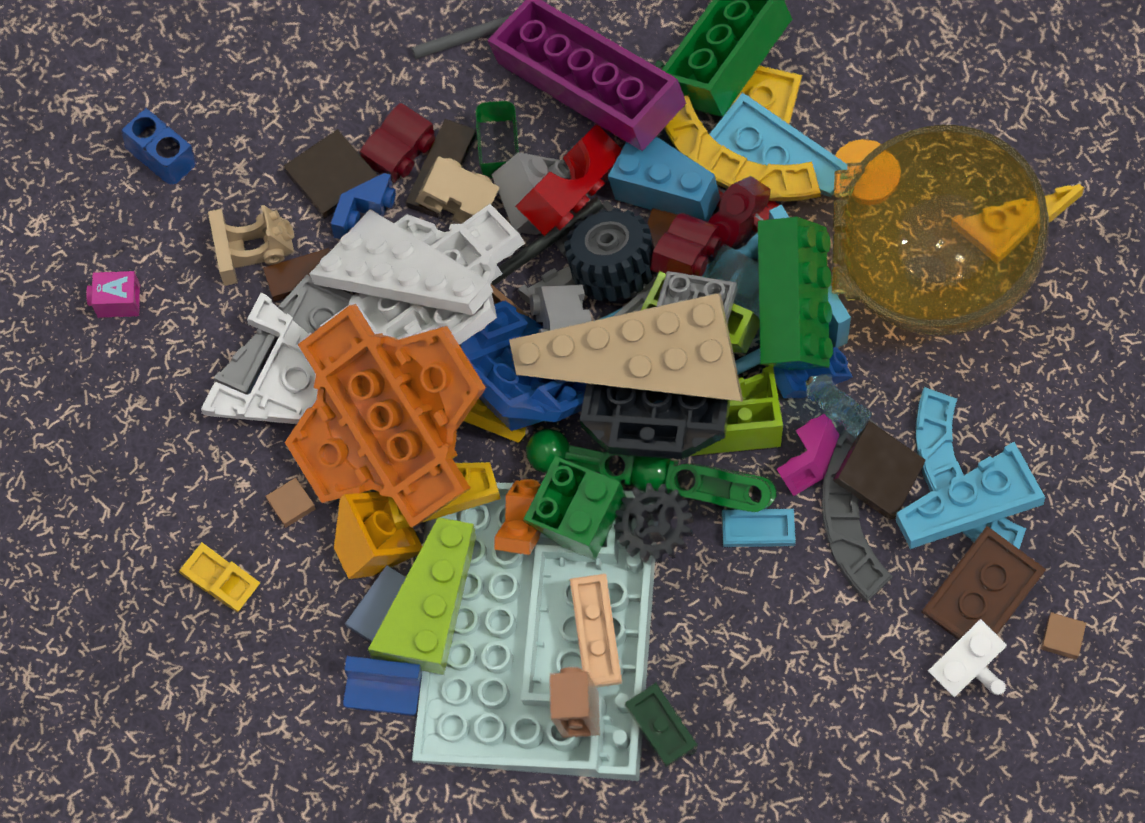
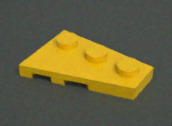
M490 462L455 463L471 489L423 522L501 499ZM388 497L397 530L409 527L410 525L394 499Z

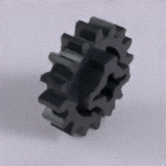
M647 483L646 492L644 493L634 488L633 494L635 498L630 500L623 497L621 500L626 506L625 510L615 511L616 516L622 520V522L614 524L616 532L622 534L618 538L619 543L622 546L629 545L627 552L632 557L640 552V559L645 563L649 560L650 555L654 556L657 563H662V554L665 553L674 559L676 556L673 549L676 546L684 550L687 547L682 538L684 536H693L691 528L686 526V524L694 522L692 513H685L690 508L687 500L680 501L681 495L676 489L668 495L666 484H661L658 491H654L651 483ZM650 502H656L655 504L645 505ZM674 511H676L677 514L676 529L672 528L671 526V519L674 517ZM633 517L637 520V527L634 529V535L631 531V522ZM652 519L655 522L659 520L661 523L656 527L655 525L649 526L648 522ZM665 541L657 545H652V543Z

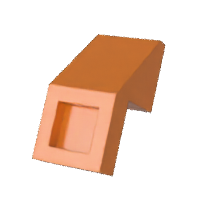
M533 479L516 480L506 494L505 522L495 535L494 550L526 555L531 554L540 539L541 532L524 522L523 519L541 485L538 481Z

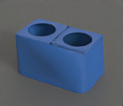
M147 108L141 111L121 130L126 150L167 184L178 183L196 165L192 146ZM156 126L152 136L148 138L137 137L147 127ZM170 137L179 144L180 150L178 154L171 158L159 156L156 151V145L161 139Z

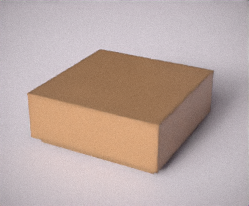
M297 478L292 479L265 496L285 528L316 509Z
M1051 612L1048 616L1041 650L1076 660L1079 657L1086 622Z

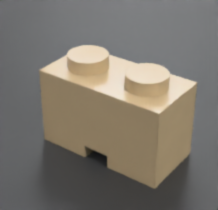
M438 156L430 168L415 202L439 214L443 208L454 214L453 221L462 224L487 205H492L499 186L493 184L491 179L485 175L473 174L463 169L461 164L453 159Z

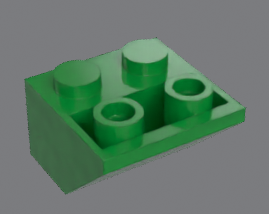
M555 456L523 520L560 546L596 560L617 517L615 511L621 509L623 505L621 499L626 497L621 482Z

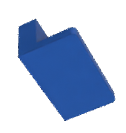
M346 657L344 671L347 676L343 701L345 708L409 716L416 715L422 677L420 664Z

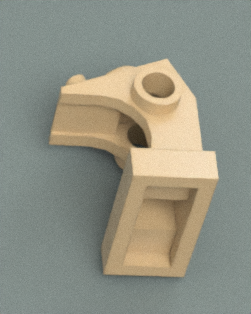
M262 205V214L256 217V223L242 227L226 225L222 209L208 212L219 272L224 286L238 283L235 268L262 262L267 264L280 263L285 259V256L294 253L292 243L294 238L293 228L288 220H284L279 216L277 210L272 211L265 205ZM264 238L265 244L263 246L245 251L244 241Z

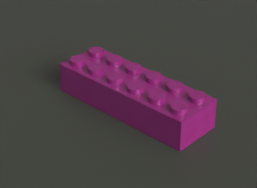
M525 0L487 40L499 65L641 151L651 143L686 104L677 78L542 0Z

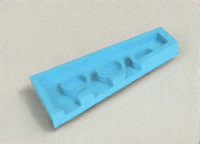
M743 92L709 134L721 146L723 145L734 153L758 164L792 165L812 162L820 192L828 197L835 193L851 172V166Z
M1012 442L1004 447L1002 453L993 458L991 456L978 463L977 468L966 475L959 474L951 479L949 485L938 492L933 490L897 512L896 522L909 548L912 549L1044 505L1045 496L1015 442Z

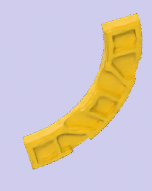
M689 95L684 96L686 101L684 107L664 127L675 148L713 173L717 185L728 189L732 184L752 176L771 189L769 198L771 201H797L821 197L812 162L792 165L758 164L734 153L723 145L721 146L709 135L698 119Z

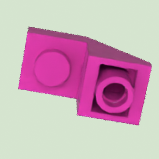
M827 413L809 420L804 426L796 430L807 451L789 459L786 464L777 468L793 496L825 477L839 438V433Z

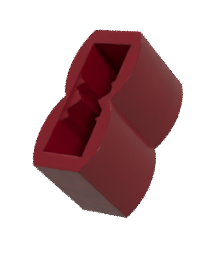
M400 103L389 113L381 127L367 139L360 150V155L379 174H390L391 181L395 183L400 176L405 178L409 175L415 164L413 160L421 152L426 153L432 147L435 141L433 123Z
M752 176L732 184L725 191L720 202V211L715 213L708 221L719 226L718 237L722 238L719 249L721 252L741 244L748 238L753 229L754 217L759 215L768 204L771 189Z
M682 212L679 213L670 225L668 232L662 235L653 250L651 270L657 273L661 271L666 274L667 271L702 277L706 270L708 259L710 256L716 257L721 247L722 238L718 237L719 226Z

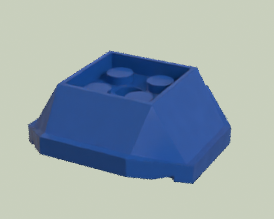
M507 301L494 304L497 318L490 322L483 330L475 333L460 344L461 349L486 387L479 399L511 431L542 421L557 422L582 410L586 383L516 375L509 340L537 334L539 329H543V326L536 323L529 316L518 313L516 307Z

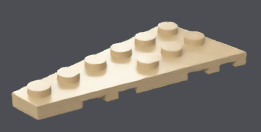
M720 293L509 340L516 375L743 401Z

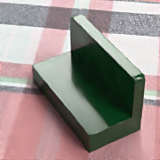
M656 683L625 702L626 709L666 768L685 755L689 754L691 756L697 752V743Z

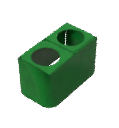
M509 101L483 102L476 108L479 163L482 175L488 178H493L492 174L506 162L482 163L480 123L513 120L515 154L519 152L516 111L514 104Z

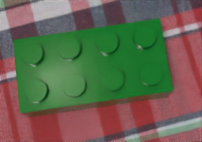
M711 1L662 69L678 79L684 96L689 95L693 109L721 117L725 115L792 21L785 1Z
M800 217L758 221L760 364L786 370L830 368L833 344L829 338L832 308L828 302L831 272L827 266V252L830 250L831 240L825 226Z

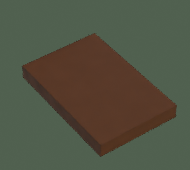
M986 526L921 613L958 640L980 619L997 635L1047 569Z

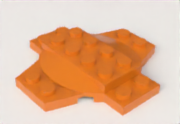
M353 304L346 307L298 344L316 373L314 388L318 389L317 400L312 407L306 409L285 441V444L321 503L340 499L344 494L375 490L380 492L381 496L394 499L412 528L471 489L453 460L458 455L455 451L457 429L486 387L448 326L402 339H396L382 333L374 334L358 306Z

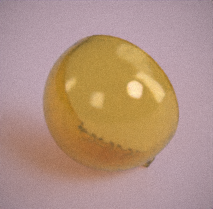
M934 125L910 130L884 142L861 162L847 163V170H837L834 173V196L842 199L834 201L833 229L835 233L833 234L832 262L839 264V266L832 268V293L844 294L847 301L860 300L873 314L895 327L927 336H950L975 331L993 323L1014 308L1028 293L1041 270L1049 240V217L1043 189L1038 177L1026 159L1008 143L990 133L959 125Z

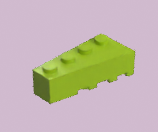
M437 518L368 648L372 659L420 664L422 671L444 675L476 541L474 524Z

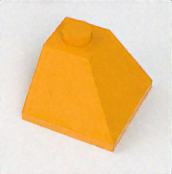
M380 492L344 494L340 498L334 550L348 579L374 576L382 572L386 565L393 567L419 554L422 544L414 528L409 526L397 530L387 496H381Z

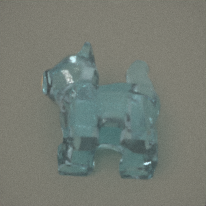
M829 373L810 376L806 380L808 400L818 402V405L825 411L824 414L834 422H840L847 432L857 437L865 428L864 425L872 416V412L833 385L832 376Z

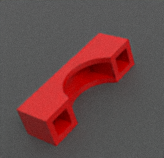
M596 124L563 157L569 168L571 180L559 177L549 171L515 207L544 236L554 227L560 231L574 217L570 210L576 214L590 200L586 194L592 197L605 184L601 178L605 181L608 180V175L622 149Z

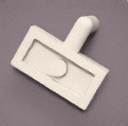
M980 619L928 672L953 697L957 696L975 677L992 694L1000 695L1004 693L1006 685L986 666L1007 645Z

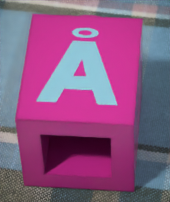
M135 271L93 273L92 285L87 286L86 296L88 306L93 307L98 318L139 316L140 283Z

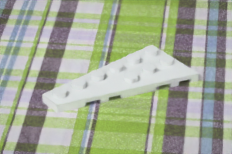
M371 209L309 273L315 285L474 315L493 293L488 280Z

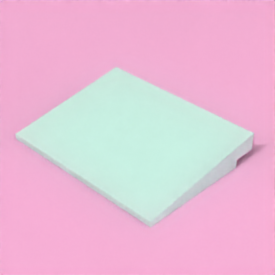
M496 483L501 498L499 500L440 517L474 524L476 541L445 673L441 675L422 671L412 761L417 763L639 781L642 731L626 709L625 702L646 689L655 570L654 556L650 555L649 560L645 563L640 559V552L633 557L627 552L629 545L622 546L619 543L618 538L622 534L617 533L614 529V524L622 522L618 517H616L596 560L566 549L542 533L530 555L494 550L495 535L505 522L506 494L514 483ZM624 491L626 498L630 500L635 498L633 491ZM650 502L645 505L655 504L656 502ZM624 503L620 510H625L626 506ZM633 517L631 522V531L634 535V529L637 527V520ZM651 519L648 522V525H655L656 527H658V521L655 522ZM606 574L622 684L597 688L599 691V736L563 738L551 720L550 674L560 673L561 669L567 667L582 669L570 579Z

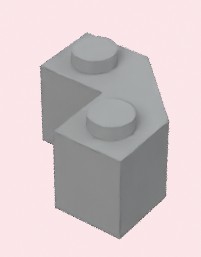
M583 285L535 288V294L530 296V311L532 316L536 315V323L543 322V329H539L538 333L592 321L589 309L583 310L582 300L585 298Z

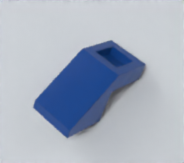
M383 173L341 194L331 221L334 238L341 240L360 220V213L366 214L371 209L383 217L386 208L391 209L393 207L396 189L392 187L390 174Z
M833 347L830 368L786 370L773 367L775 381L783 398H804L853 377L848 368L847 358L838 347ZM813 377L812 382L807 386V379Z

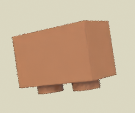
M567 667L561 669L560 673L550 674L551 720L563 738L599 736V691L588 671H583V669L577 667Z

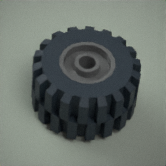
M613 208L612 211H606V209L598 210L599 213L595 215L590 213L585 216L584 221H578L574 224L575 230H569L567 234L568 240L565 241V253L575 285H583L585 295L587 297L594 295L595 300L602 301L604 298H608L609 301H617L618 297L626 299L631 297L633 292L639 293L644 289L643 284H649L653 279L652 274L656 273L651 270L654 244L648 224H645L644 219L640 215L635 216L634 212L630 210L621 212V208Z

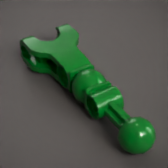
M542 429L536 432L529 439L526 446V456L529 464L535 470L544 474L547 473L554 457L557 456L594 472H599L616 481L625 480L626 485L633 484L635 488L643 493L646 492L647 483H651L654 491H658L661 484H666L668 493L676 489L683 497L749 512H759L771 506L777 496L775 484L767 477L694 463L678 465V460L668 458L618 455L625 462V470L621 475H615L609 468L610 459L615 454L569 445L567 438L561 432L554 429ZM684 469L690 470L695 476V484L690 490L682 488L678 482V476ZM752 485L757 486L761 490L762 498L759 502L752 500L749 496V489Z

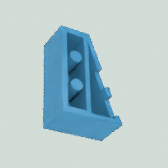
M655 137L643 151L626 142L608 175L615 200L650 210L655 208L674 214L682 212L708 222L720 200L715 175L658 137Z

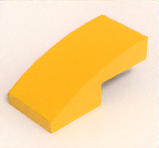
M202 542L179 570V573L236 612L240 611L260 585L259 581L232 561L229 563Z

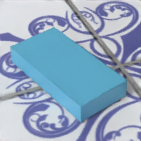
M763 509L759 512L722 510L723 547L795 546L794 509Z

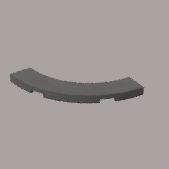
M860 410L848 423L837 440L823 481L821 508L823 526L834 560L854 591L868 603L893 576L877 559L863 535L859 521L858 498L833 481L863 424L870 420L877 425Z

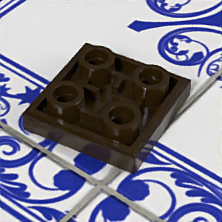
M338 129L283 166L285 173L324 219L335 212L342 193L378 176Z
M869 420L860 429L833 481L887 519L892 520L896 518V513L901 509L926 460Z

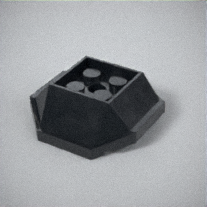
M586 383L580 424L581 428L609 454L683 460L725 438L731 400ZM658 400H663V402L661 403H653Z

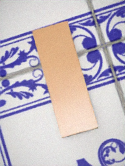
M606 574L571 578L570 586L583 671H588L596 688L622 684Z

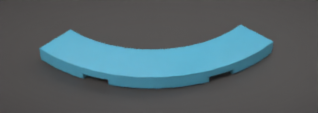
M924 387L917 409L916 447L918 455L926 460L922 467V473L930 492L933 490L938 492L949 485V481L959 474L964 476L958 461H956L952 445V422L957 399ZM1002 518L963 531L968 538L975 542L986 526H988L1019 549L1026 528L1006 518Z

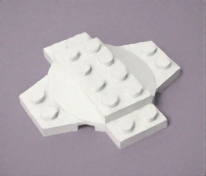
M491 204L484 207L464 223L451 224L449 227L450 231L447 232L438 230L433 223L408 214L394 223L482 276L490 284L502 275L497 263L511 256L515 250L525 244L520 234ZM361 293L359 296L352 295L349 305L356 304L374 334L382 333L396 339L448 326L460 345L497 318L492 294L474 315Z

